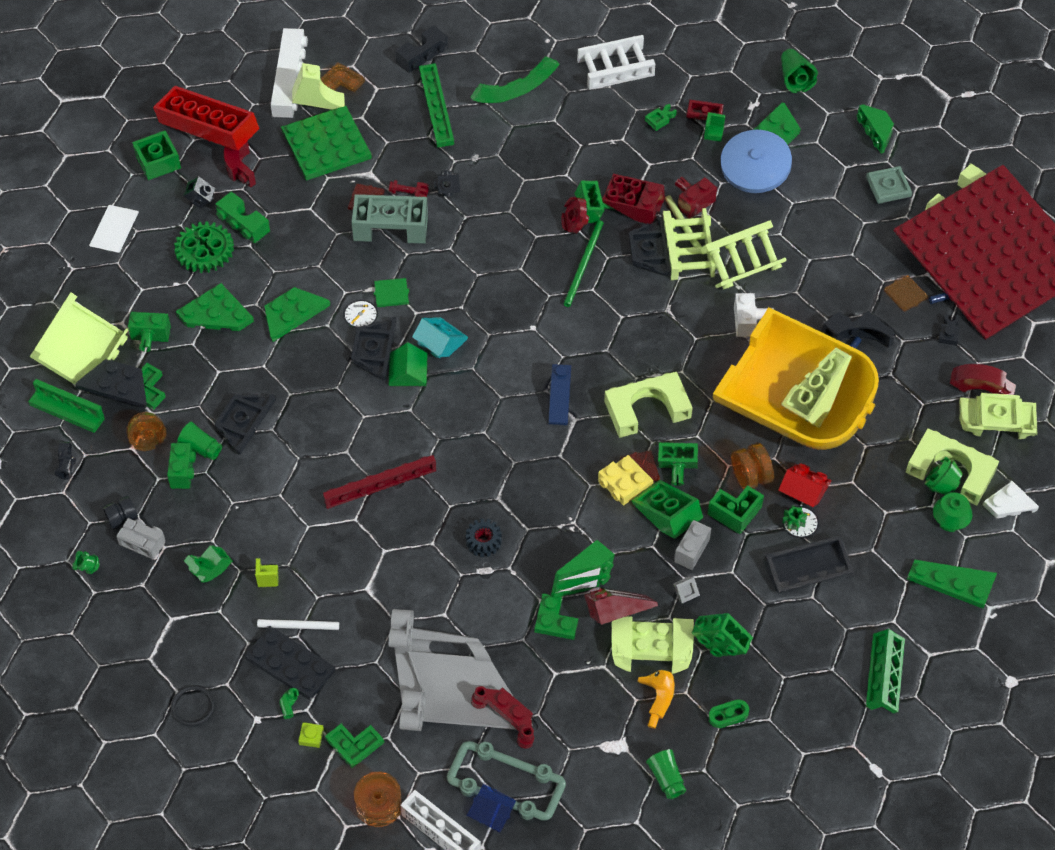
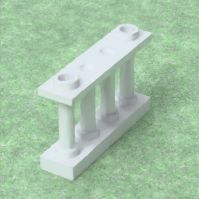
M633 36L579 48L577 61L578 63L586 61L590 71L587 80L589 90L655 76L654 60L646 61L641 51L643 49L644 36ZM634 51L639 62L629 64L625 53ZM618 54L623 66L613 68L609 56ZM602 58L606 69L597 71L593 60Z

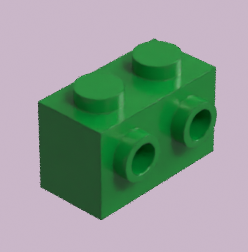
M171 443L167 475L171 489H190L191 479H194L193 463L196 461V452L192 450L191 443Z

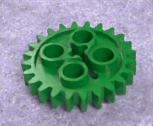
M206 221L205 225L199 222L197 227L192 224V229L186 227V233L180 232L181 237H176L177 242L174 243V250L177 261H180L181 266L185 265L187 270L192 267L193 272L199 269L200 273H202L206 269L210 273V268L217 271L216 266L223 267V262L228 263V257H232V252L234 251L231 233H228L227 229H223L222 225L216 227L215 222L211 226L208 221Z

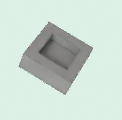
M692 576L673 583L681 603L700 596L695 579Z

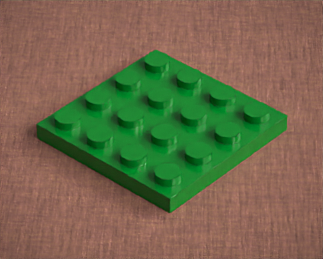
M347 106L281 127V131L306 181L372 159L371 152Z

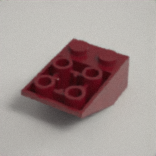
M613 174L602 202L637 222L651 224L656 221L665 200L664 185Z

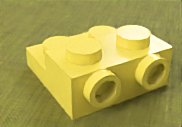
M629 455L617 463L613 461L599 471L598 474L599 484L603 488H607L611 492L613 499L619 501L623 506L653 485V479Z

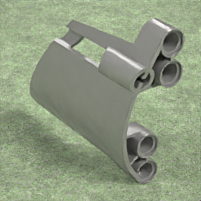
M392 610L389 647H394L402 700L401 730L421 731L423 721L516 729L488 704L483 709H476L471 704L472 694L478 686L500 690L503 687L512 695L478 638L413 628V610ZM432 641L467 644L474 657L435 654L430 651L429 644Z

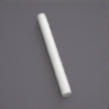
M258 619L257 626L261 628L271 626L273 628L339 630V622Z

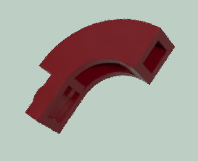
M248 141L238 151L225 146L224 159L229 177L233 181L239 178L243 184L246 183L250 188L256 184L254 172L242 162L243 158L250 153Z
M984 364L957 366L953 368L950 384L962 392L971 389H983L993 394L1014 395L1016 388L1014 383L1006 379V372Z

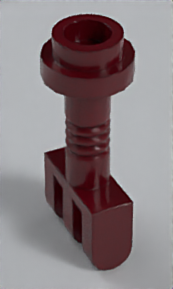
M394 180V182L390 181L389 192H392V194H396V191L415 194V197H427L429 184L417 182V187H408L397 184V180Z

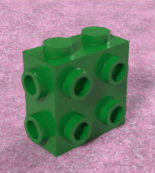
M729 613L699 616L691 632L698 639V642L708 648L710 653L716 657L746 654L753 639Z

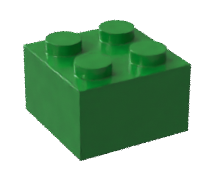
M166 131L132 142L135 156L148 180L181 169L179 155Z

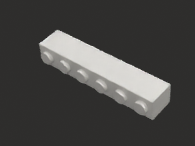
M283 28L271 100L272 117L293 118L294 111H297L298 104L292 103V88L302 66V59H305L306 56L304 47H307L308 39L307 36H304V29Z

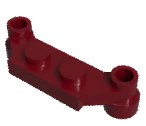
M478 686L472 694V706L476 709H483L488 704L519 731L517 737L518 745L524 749L530 748L534 743V730L531 722L533 713L503 687L500 690Z

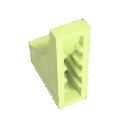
M302 63L292 88V103L332 110L345 106L344 93L328 88L321 81L320 66Z

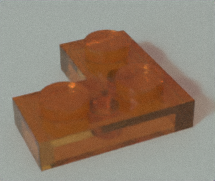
M337 62L321 78V81L334 91L342 85L355 92L365 82V77Z

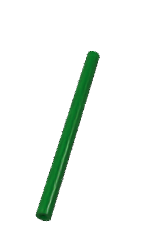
M601 220L596 222L564 301L565 307H570L604 224Z

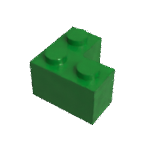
M748 485L737 499L719 489L709 502L708 515L741 534L762 508L764 495Z

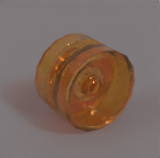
M761 443L751 444L747 447V450L740 448L731 452L733 471L743 490L747 485L755 489L758 484L764 486L774 481L771 459Z
M379 771L371 772L357 782L354 790V800L359 818L367 825L374 827H383L393 823L401 813L402 804L400 785L397 780L390 774Z

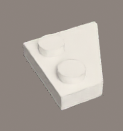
M1013 481L983 503V506L996 519L1006 517L1007 515H1020L1021 512L1025 511L1033 513L1039 508Z

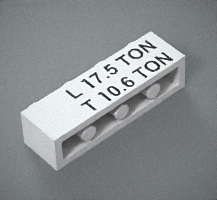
M416 790L401 804L402 816L443 849L481 850V841Z

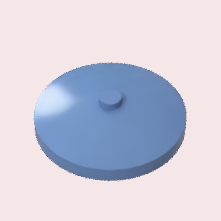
M749 130L739 133L728 141L721 154V169L724 177L732 186L744 192L763 193L773 190L787 179L791 171L792 155L788 145L778 135L765 130Z

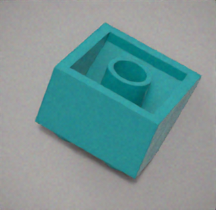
M441 317L422 318L412 336L417 340L418 345L431 350V354L438 358L449 357L468 339V336Z

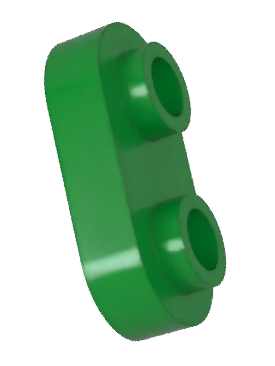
M734 700L715 706L709 712V722L715 728H724L743 722L749 715V706L743 700ZM735 711H740L742 714L737 715ZM716 717H721L722 720H721V721H718V720H716L715 718H716Z

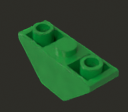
M863 104L859 105L857 120L863 125L866 134L872 139L874 147L882 154L885 152L891 138L894 123L886 111Z

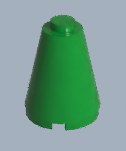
M785 50L781 55V62L787 89L793 93L810 90L817 82L818 71L816 67L796 50Z

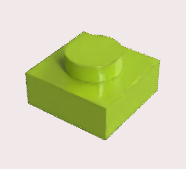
M303 723L298 741L299 745L320 748L324 726Z

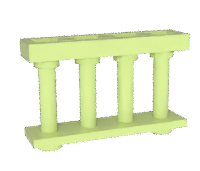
M702 208L701 218L674 219L671 218L670 211H663L671 280H678L679 272H682V270L709 268L710 276L714 277L715 270L718 269L712 255L706 253L708 261L681 263V261H678V257L681 255L703 253L701 247L679 248L675 244L677 241L700 239L705 240V245L712 243L709 229L711 217L707 215L706 208ZM702 225L703 232L677 234V232H673V229L678 226Z
M771 220L701 247L703 254L709 253L712 255L722 282L715 285L716 289L723 287L724 290L734 286L733 282L769 268L773 271L782 267L781 263L785 262L786 258L777 260L767 235L769 233L768 230L773 227ZM756 234L758 237H761L770 260V264L762 267L751 241L752 236ZM740 240L742 243H745L754 266V270L746 273L735 248V242ZM724 246L729 250L739 275L731 279L727 275L719 254V248Z

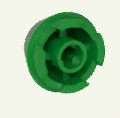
M944 456L940 460L942 464H938L930 471L924 483L929 487L930 491L942 495L948 494L951 490L955 491L960 484L959 480L963 474L953 459L950 460Z
M960 493L946 494L935 503L933 508V515L940 524L939 527L948 532L963 529L972 520L973 514L970 503Z

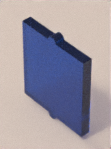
M483 784L477 797L473 798L474 803L467 816L501 833L507 819L511 818L510 813L516 800Z

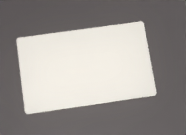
M108 205L89 246L119 253L138 215V211Z

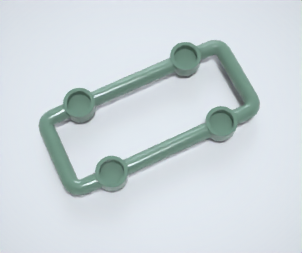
M466 741L462 743L447 774L449 784L460 788L464 796L478 795L519 811L520 817L525 820L532 818L543 821L549 820L553 816L566 786L565 779L553 773L550 766L541 764L537 767L495 751L489 742L477 744L472 741ZM467 750L477 752V756L481 760L487 761L493 758L534 774L540 783H547L549 781L557 783L546 811L543 812L536 809L535 804L531 801L520 803L478 787L476 781L472 778H465L463 780L455 778Z

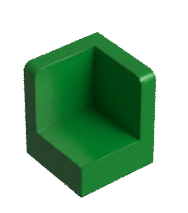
M708 112L704 139L722 141L725 115Z

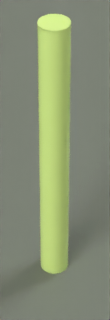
M670 195L666 196L665 201L676 219H685ZM681 226L685 233H693L690 226ZM690 240L693 247H702L698 240Z

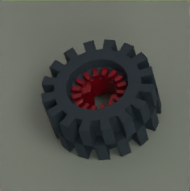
M480 519V523L475 520L474 525L472 523L469 525V529L467 528L466 545L471 553L474 551L475 556L480 553V557H484V554H487V557L491 556L490 552L494 555L496 549H500L502 534L499 525L496 527V522L493 521L491 524L490 519H487V522H484V519ZM485 535L488 540L483 542L479 537Z

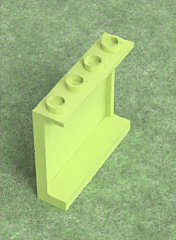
M70 293L30 357L71 383L76 384L77 381L103 360H114L120 352L117 348L119 345L123 346L128 338L126 333L129 329L126 328L124 332L75 302L77 296Z

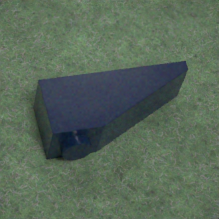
M552 364L549 424L568 425L571 365Z

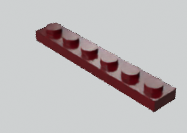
M433 455L424 456L411 463H404L399 467L386 469L382 473L366 476L362 480L349 482L339 488L329 489L323 493L325 506L329 509L435 472L436 460Z

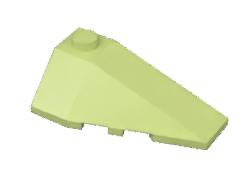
M835 348L819 363V367L812 373L809 372L805 375L806 378L799 385L796 384L791 388L781 405L820 428L830 412L852 356Z

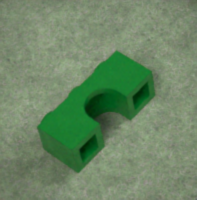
M232 191L216 203L217 216L229 223L232 229L238 230L245 239L251 240L254 244L270 232L269 220L258 211H254L247 216L242 215L246 212L244 201Z

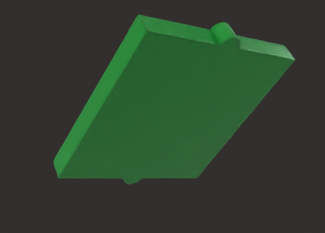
M406 278L374 281V296L376 297L377 307L409 304V289H407Z

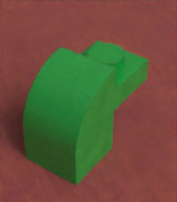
M210 545L201 557L188 555L184 562L189 566L188 570L193 575H196L201 582H208L222 574L231 564L232 560L221 547Z

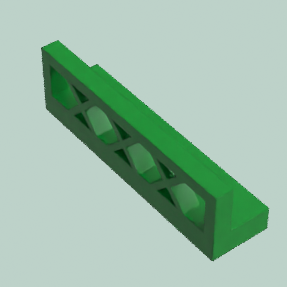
M38 379L34 380L33 385L36 392L28 401L30 406L93 433L97 431L105 418L101 406Z
M890 629L873 634L866 707L871 710L884 707L892 713H897L899 709L905 639ZM893 640L897 642V650L895 649ZM892 657H893V660H894V662H895V668H894V666H893V664H892V662H891V661H892ZM890 675L893 679V686L890 682ZM888 694L891 697L892 703L888 702Z

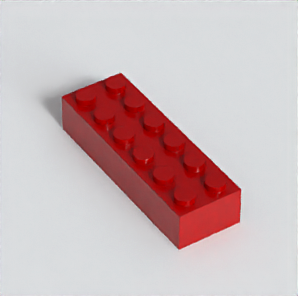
M174 86L153 107L159 123L237 151L259 130L253 112L178 86Z

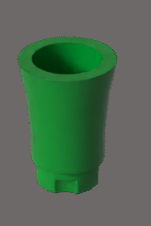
M189 422L182 429L177 443H191L193 451L211 460H215L222 450V445L216 439L209 436L193 422Z
M673 750L661 751L646 761L662 791L665 792L667 799H674L686 792Z

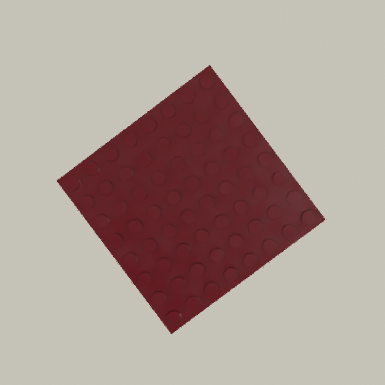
M1004 165L994 169L893 230L985 340L1055 297V223Z

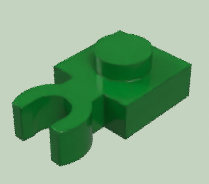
M667 104L664 106V110L661 111L657 108L646 115L645 121L657 131L668 124L669 119L676 116L677 110L669 111L671 105Z

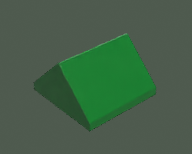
M408 342L392 351L389 364V386H426L427 353Z

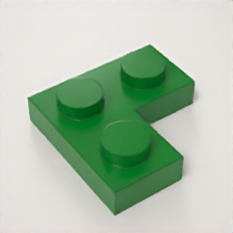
M146 363L142 367L147 407L154 410L165 398V393L154 387L163 374L159 369Z
M542 594L534 632L574 640L578 618L559 615L562 597L553 598L551 595Z
M342 724L325 736L326 741L351 768L355 767L385 743L381 735L371 725L355 738Z

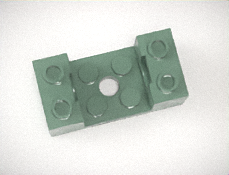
M355 194L352 215L354 241L372 242V228L407 229L408 243L426 244L428 222L427 197ZM388 210L394 211L392 214H386L385 212Z

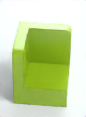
M260 558L256 559L255 576L258 587L278 586V565H261Z

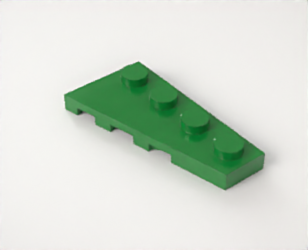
M914 560L907 580L984 609L997 573Z

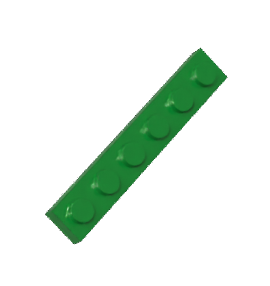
M436 63L419 66L437 148L454 145V138Z

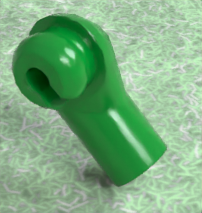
M296 688L287 690L279 701L284 719H290L294 716L292 705L299 696Z

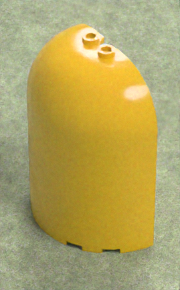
M768 307L750 335L749 347L738 364L730 366L714 391L713 400L806 447L826 450L844 444L858 429L863 428L866 422L865 417L867 414H871L875 407L873 401L878 389L879 378L875 365L863 352ZM838 348L852 357L830 412L820 428L781 404L793 386L799 385L806 378L805 375L809 372L812 373L829 353Z

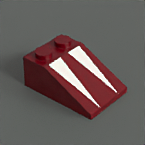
M601 587L589 590L590 593L584 594L590 617L601 625L658 606V603L647 595L605 588L601 589Z

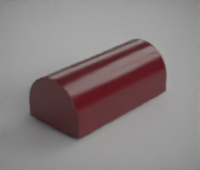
M689 99L686 118L707 121L708 112L722 114L724 104Z

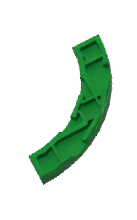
M545 56L530 71L528 76L523 79L519 78L507 83L506 86L500 87L498 85H484L480 83L471 95V99L482 103H499L524 95L544 82L560 64L558 61Z

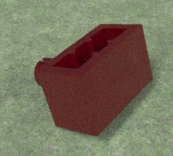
M683 177L678 178L675 182V186L683 191L679 195L678 209L688 218H693L702 211V208H707L716 201L717 187L705 177L694 185H691Z

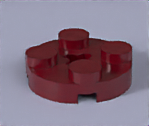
M571 197L564 205L566 212L562 213L561 221L565 231L577 234L583 225H587L589 216L587 215L586 200Z

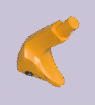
M659 670L646 677L638 678L639 683L654 688L657 693L656 700L649 711L651 717L647 725L653 729L656 728L658 719H663L674 695L675 684L673 674L665 670Z

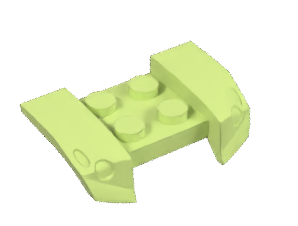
M981 393L980 396H976V399H959L960 422L963 430L967 432L970 431L976 436H981L983 430L1018 432L1019 439L1037 435L1036 403L1022 402L1019 395Z
M626 616L612 621V656L615 665L631 672L632 659L672 661V674L687 669L693 653L694 635L691 632L694 628V619L673 618V623L632 622V617Z

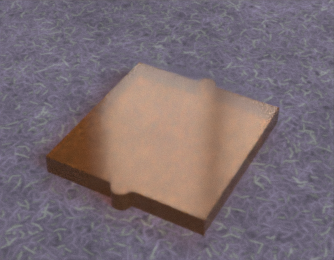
M909 275L898 281L895 280L893 284L884 288V291L904 312L914 306L917 307L919 303L928 299V295Z

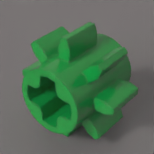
M792 506L789 511H784L785 517H783L782 523H787L788 530L798 531L800 527H805L807 514H803L802 507Z

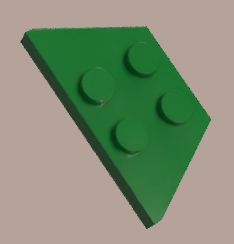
M782 102L754 130L772 132L781 137L788 145L800 133L801 128L785 103Z
M294 287L265 305L271 341H276L329 307L330 301Z

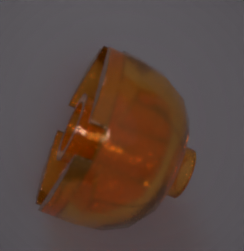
M140 412L134 415L126 427L127 438L130 444L137 450H153L156 448L155 445L162 444L166 437L164 423L159 416L151 412Z

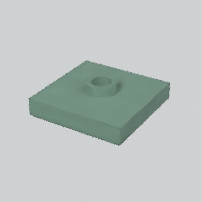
M900 166L866 174L877 203L912 197L911 188Z

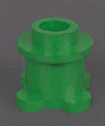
M78 551L72 568L73 570L79 569L80 571H86L87 574H93L99 568L98 557L96 555L90 556L86 551Z

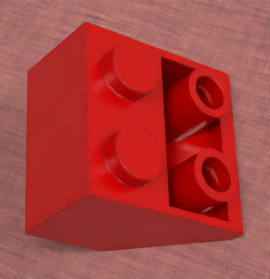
M799 463V465L796 464L787 469L779 491L815 507L820 502L832 480L828 479L826 474L821 472L815 473L810 470L809 466Z

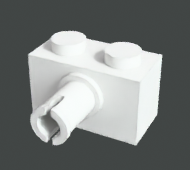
M738 293L735 296L736 337H750L757 326V319H761L768 309L755 307L754 293Z

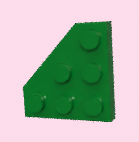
M222 283L176 311L177 317L187 327L191 328L205 326L206 329L221 330V328H231V331H240L254 322L253 316Z

